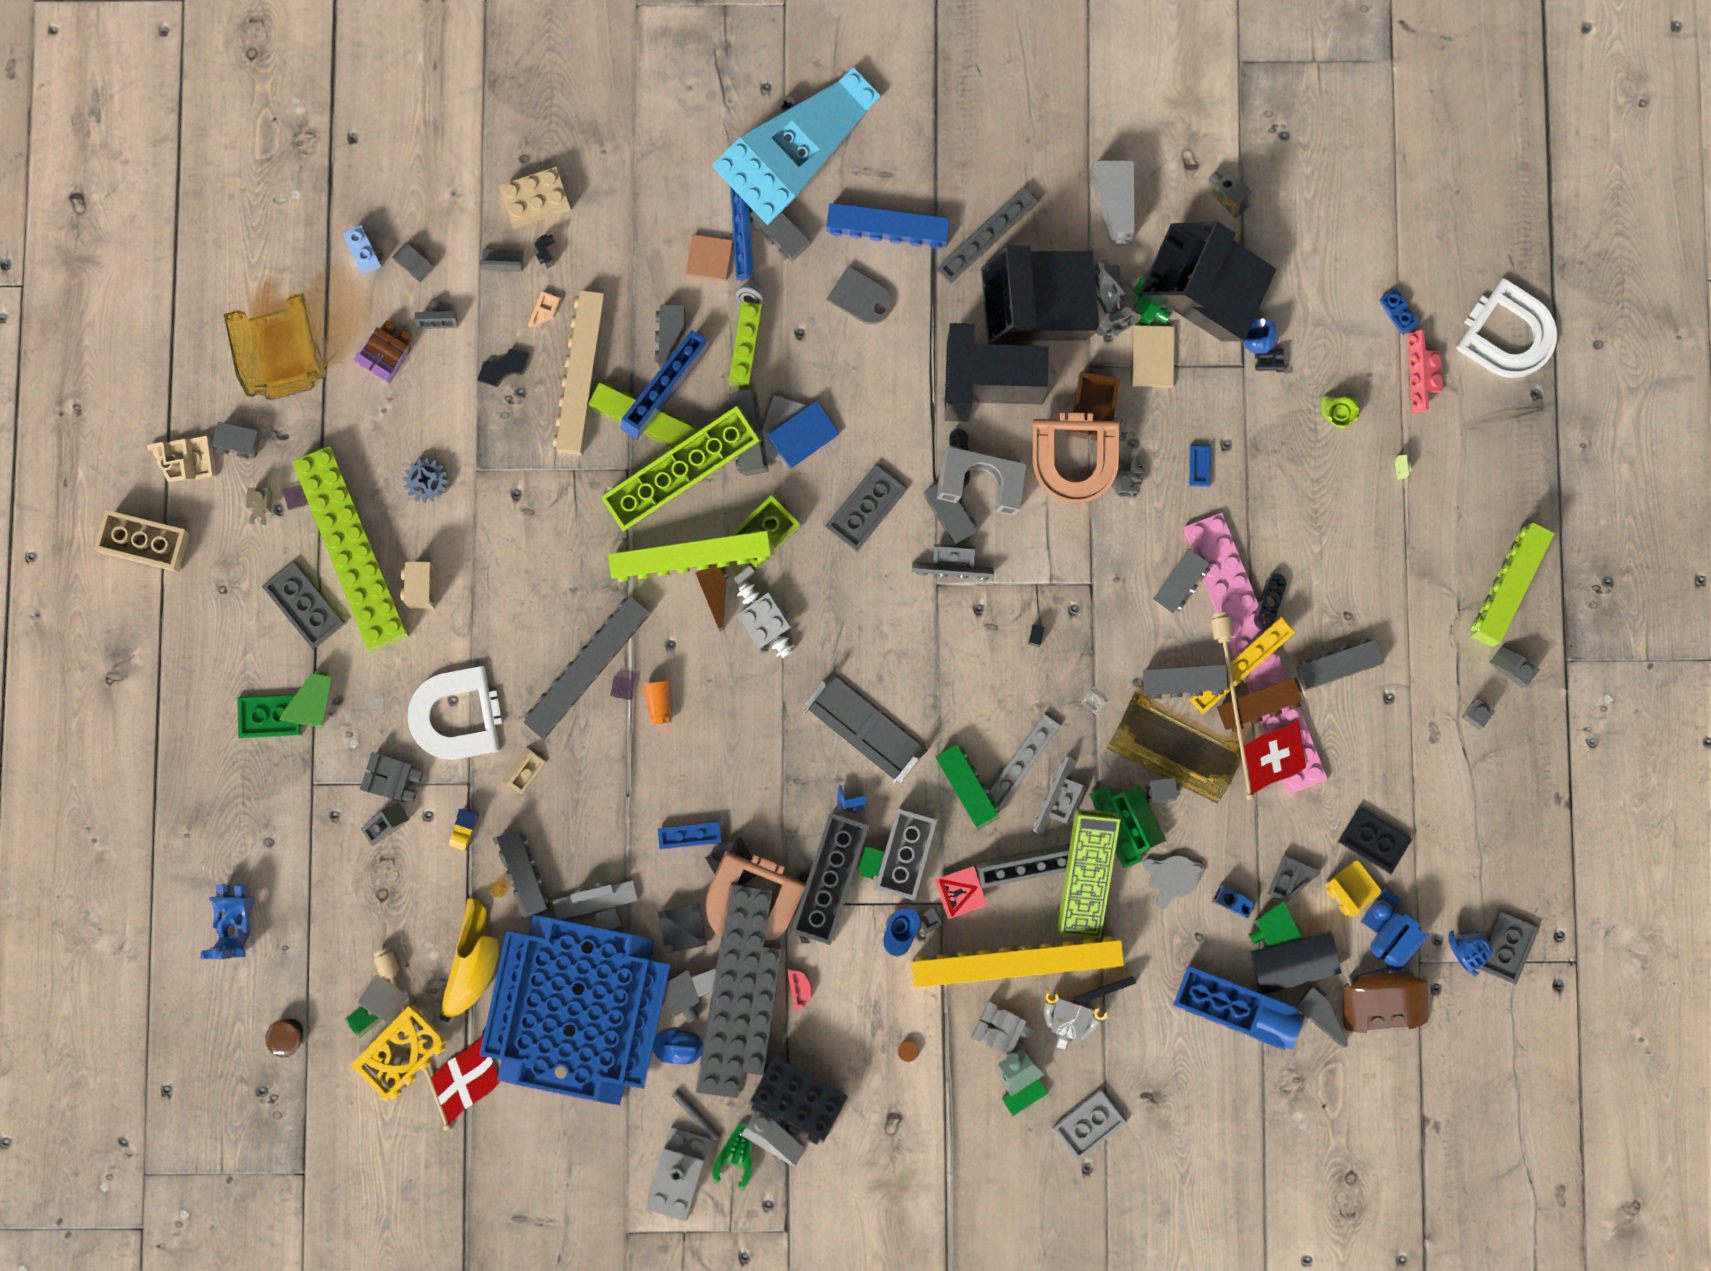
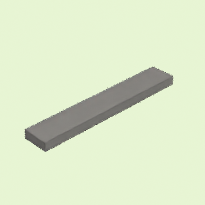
M1045 713L989 790L990 794L987 797L990 802L995 801L999 810L1005 805L1061 726V724Z

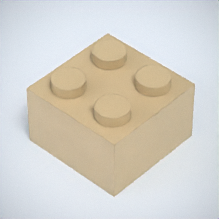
M405 562V567L401 569V579L404 580V588H401V600H404V603L410 609H434L435 567L430 562Z

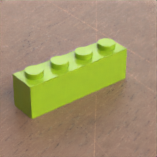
M741 302L729 376L730 386L750 389L762 315V305Z

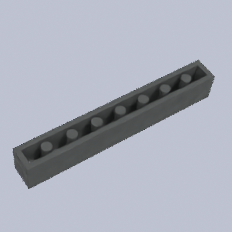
M631 596L628 600L623 599L617 607L619 609L615 615L611 614L604 622L605 627L593 634L591 637L592 642L588 647L585 645L577 654L579 656L575 662L571 661L565 667L564 671L566 673L561 678L557 677L551 684L552 689L549 693L541 695L537 701L539 703L534 710L531 708L525 714L524 718L526 720L523 723L543 740L546 739L650 616L649 611Z

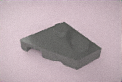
M1283 856L1267 894L1288 902L1314 878L1320 875L1321 871Z

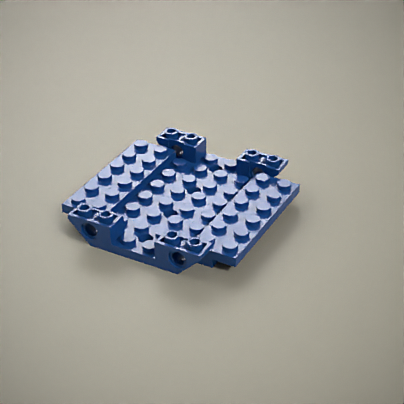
M535 915L532 917L529 935L506 931L480 1050L481 1056L501 1060L497 1080L619 1106L621 1105L625 1085L645 1089L670 970V964L651 961L655 940ZM587 941L591 942L594 947L593 951L589 954H585L582 951V945ZM576 983L584 985L585 990L583 994L576 995L573 992V987ZM569 1024H572L576 1029L572 1037H568L564 1033V1028ZM559 1066H563L567 1070L566 1076L562 1079L558 1078L555 1074V1070Z

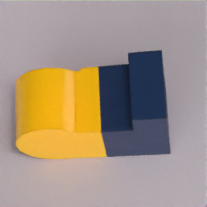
M459 809L449 846L466 851L479 815Z

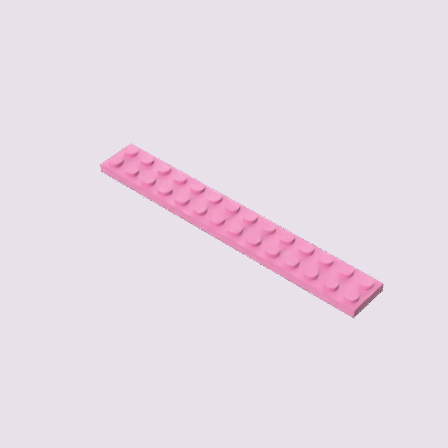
M1220 513L1185 526L1183 529L1191 549L1210 563L1207 566L1210 568V571L1203 580L1216 613L1228 612L1229 617L1232 618L1234 637L1228 643L1234 658H1236L1267 629L1261 630L1254 624L1258 602L1224 516ZM1277 650L1243 679L1248 694L1288 680ZM1288 707L1282 709V714L1271 718L1269 714L1262 717L1263 721L1260 724L1264 734L1284 728L1297 718L1299 720L1306 768L1292 777L1283 779L1288 795L1328 780L1300 708L1290 710Z

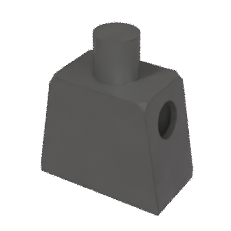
M689 970L666 983L663 998L664 1005L673 1016L676 1017L683 1013L688 1023L699 1018L694 1006L701 1002Z

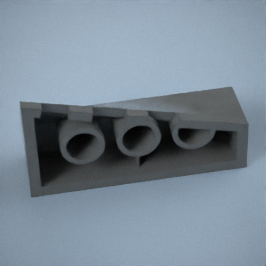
M515 831L492 838L494 844L499 846V857L504 867L506 866L507 868L506 875L511 886L514 887L513 893L523 918L549 910L547 905L550 904L547 893H543L540 885H543L542 878L539 873H535L533 868L536 865L533 854H528L526 846H529L526 835H521L520 831Z

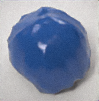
M1254 319L1245 342H1243L1245 348L1251 353L1256 354L1269 352L1278 343L1279 334L1277 326L1269 319Z

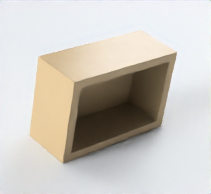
M557 167L499 185L513 229L571 211Z

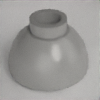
M750 281L743 284L737 290L736 298L740 303L746 302L762 305L764 294L757 281Z

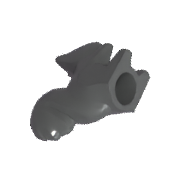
M1134 457L1130 469H1122V464L1119 460L1118 472L1111 485L1116 491V495L1119 497L1136 498L1138 489L1134 487V484H1142L1143 479L1140 477L1145 475L1144 467Z

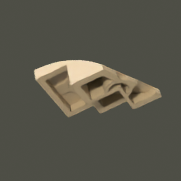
M211 436L147 445L148 450L152 451L156 457V463L163 470L168 482L189 481L217 476Z

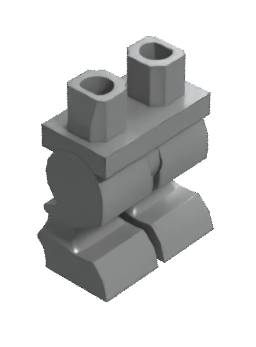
M987 1002L980 1019L994 1024L998 1027V1030L989 1028L987 1024L978 1021L971 1038L984 1042L987 1046L1009 1055L1021 1049L1026 1050V1047L1017 1043L1020 1035L1030 1040L1035 1029L1026 1024L1027 1021L1004 1009H998L991 1002Z

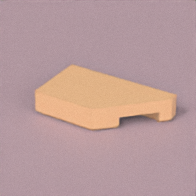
M541 291L528 326L533 327L554 318L561 298Z

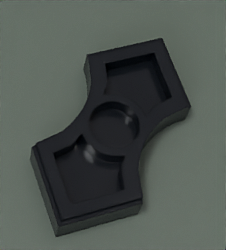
M509 348V351L502 359L495 362H483L477 381L497 388L507 376L514 374L523 375L529 354Z

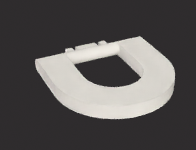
M1502 278L1489 299L1483 295L1481 296L1479 301L1484 305L1478 302L1469 314V317L1474 319V321L1470 318L1466 319L1464 323L1470 326V328L1456 348L1497 375L1510 378L1523 377L1540 369L1551 357L1557 341L1556 325L1546 306L1513 283ZM1498 303L1523 318L1531 326L1533 343L1528 351L1517 355L1508 354L1478 335V332Z
M485 666L436 675L425 681L415 691L408 708V725L414 740L429 754L441 759L456 760L500 751L495 725L502 724V718L494 719V717L500 716L501 712L498 699L491 700L492 697H497L498 695L497 691L489 692ZM479 690L486 731L456 737H445L435 731L431 723V711L438 700L449 695Z

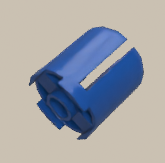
M1396 909L1370 944L1374 956L1382 961L1387 955L1384 960L1385 965L1395 970L1403 969L1430 936L1429 933L1426 935L1422 933V930L1419 929L1420 924L1407 914L1403 917L1399 915L1398 909Z

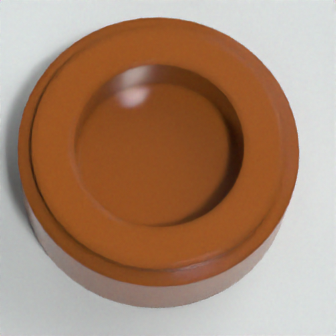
M905 1041L900 1044L898 1055L903 1061L912 1062L918 1057L919 1049L914 1042Z

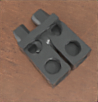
M371 752L366 770L387 776V778L365 772L360 790L401 802L404 800L415 801L417 791L408 788L410 780L420 783L423 772L415 769L410 764Z

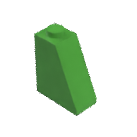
M315 671V674L311 673L280 715L279 720L321 728L332 677H328L327 673Z

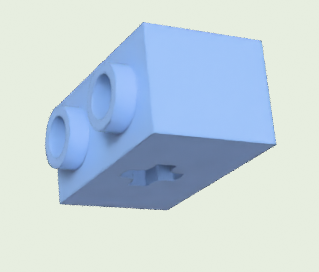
M361 225L343 233L363 275L382 267Z

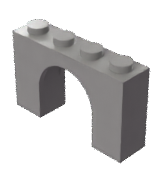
M958 446L947 447L942 455L936 499L956 503L962 497L965 473L972 469H981L988 472L995 479L998 487L995 512L1015 516L1020 511L1026 464L1020 463L1016 459H1001L998 455H984L976 450H962Z

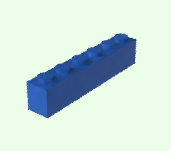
M829 203L826 232H830V235L833 236L847 234L855 239L870 237V240L873 241L886 239L895 244L909 242L912 246H922V244L930 245L934 249H941L946 247L950 218Z
M693 330L689 332L621 419L622 431L636 440L640 438L707 352V339Z

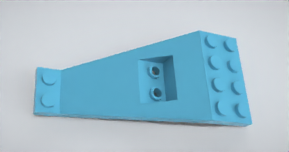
M853 67L839 82L739 137L712 167L754 212L769 225L800 194L865 113L882 96ZM787 134H790L792 136V140L790 142L786 141ZM801 149H804L806 151V154L803 157L799 154V151Z

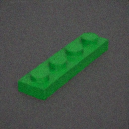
M1108 785L1088 794L1096 811L1117 813L1110 799L1113 795ZM1120 820L1115 853L1124 870L1142 862L1143 859L1140 854L1136 853Z

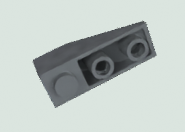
M660 305V311H656V323H659V331H655V343H659V351H655V363H658L659 369L667 362L685 330L684 305Z

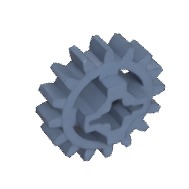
M428 458L425 459V463L418 459V465L410 464L412 467L411 471L405 470L408 477H404L403 480L408 484L404 488L406 490L410 489L408 495L410 497L415 495V501L418 502L422 498L424 504H426L427 499H430L433 503L435 496L440 499L442 497L439 493L447 491L443 485L449 483L444 479L448 475L446 472H442L444 469L442 465L437 467V461L434 460L430 464ZM426 468L433 469L437 473H430L426 470ZM419 472L417 477L413 479L414 475ZM423 474H425V476L429 479V480H428V484H427V485H428V488H427L426 485H424V483H423V482H424V475H423ZM439 483L437 488L433 490L435 484ZM415 489H422L426 494L419 493Z

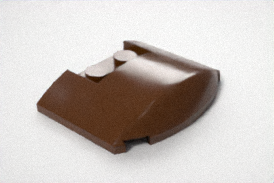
M1381 971L1358 977L1359 981L1350 987L1349 983L1344 985L1345 1030L1358 1033H1367V1030L1408 1027L1410 1030L1428 1023V978L1424 976L1421 979L1414 976L1412 972Z

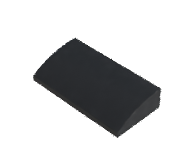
M1331 930L1250 951L1256 984L1261 995L1342 974Z

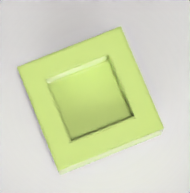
M1398 455L1395 458L1397 479H1405L1409 472H1411V462L1407 460V455Z

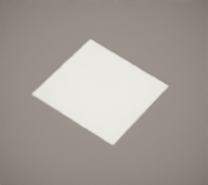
M375 974L357 1003L388 1025H391L409 996Z

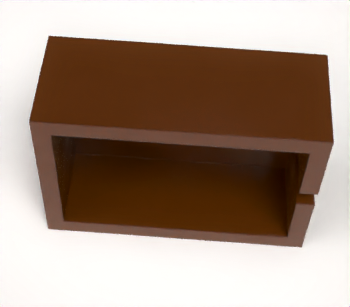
M1080 372L1072 412L1085 413L1086 420L1088 419V413H1093V420L1114 421L1120 378ZM1069 430L1068 436L1087 439V436L1090 435V440L1097 441V431Z

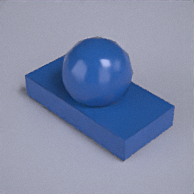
M1383 888L1381 894L1376 898L1360 922L1378 934L1402 900L1386 888Z

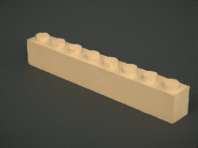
M580 290L579 296L575 297L574 308H577L576 316L572 317L571 328H574L573 336H569L568 342L571 352L570 355L566 356L565 367H568L567 375L563 376L562 387H565L564 395H560L559 407H562L561 415H557L556 426L559 427L558 434L554 435L553 446H556L558 453L582 456L589 412L588 404L591 398L606 299L604 293Z

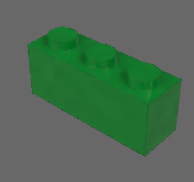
M1140 785L1110 798L1137 854L1166 841Z

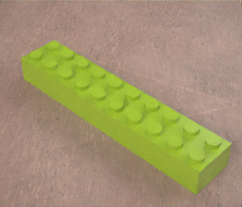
M328 446L292 461L367 649L373 652L409 637L334 450Z

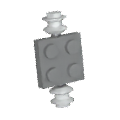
M747 583L739 588L740 592L737 596H743L744 600L742 603L750 604V606L737 614L738 618L758 649H762L774 641L771 649L778 650L776 656H781L782 658L788 656L793 652L792 648L794 645H788L789 637L780 636L793 627L788 617L771 592L757 600L760 592H754L755 584L750 585Z

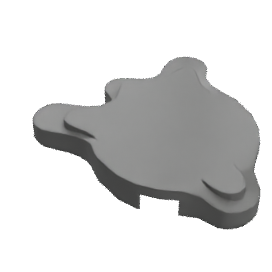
M1182 856L1169 857L1163 861L1147 859L1143 863L1144 869L1151 874L1150 888H1159L1161 891L1156 901L1159 909H1165L1174 898L1183 897L1191 893L1196 887L1199 877L1204 873V867L1201 863H1194Z

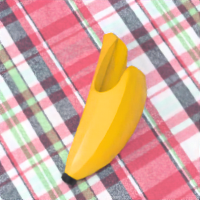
M476 898L467 899L452 969L443 998L442 1012L439 1016L444 1022H449L452 1017L461 1014L478 1000L489 984L499 954L498 939L485 936L487 913L484 906Z

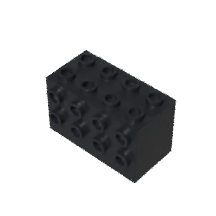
M773 1056L749 1104L754 1112L757 1111L761 1114L764 1112L770 1115V1119L778 1125H781L783 1122L789 1126V1131L797 1135L801 1132L808 1136L806 1140L818 1145L825 1142L848 1096Z

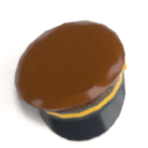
M292 1018L272 1023L267 1029L265 1036L268 1050L280 1058L293 1055L300 1048L303 1039V1027L299 1021Z

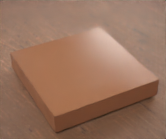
M692 234L686 275L726 281L732 240Z

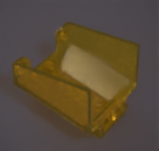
M303 293L293 294L286 300L288 309L277 310L266 315H258L255 318L248 319L246 313L240 310H233L230 313L224 314L236 377L246 396L263 395L267 400H275L312 390L315 387L314 382L326 376L309 305Z

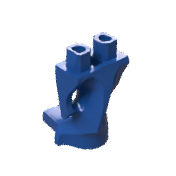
M230 884L217 885L216 896L209 897V900L214 910L212 928L217 929L219 938L214 947L201 951L200 959L223 960L246 957L245 943L250 936V913L255 896H249L248 885H235L234 896H231ZM230 926H233L235 929L232 936L228 935Z

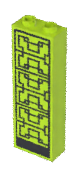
M1075 810L1057 924L1058 931L1063 937L1074 938V936H1080L1086 940L1101 939L1120 818L1117 813Z

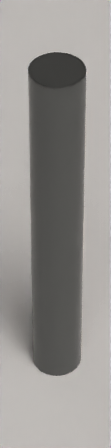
M678 1091L672 1095V1098L714 1142L721 1137Z

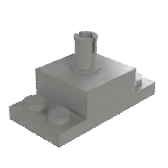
M670 1127L651 1187V1193L646 1206L647 1210L682 1221L687 1220L711 1139Z

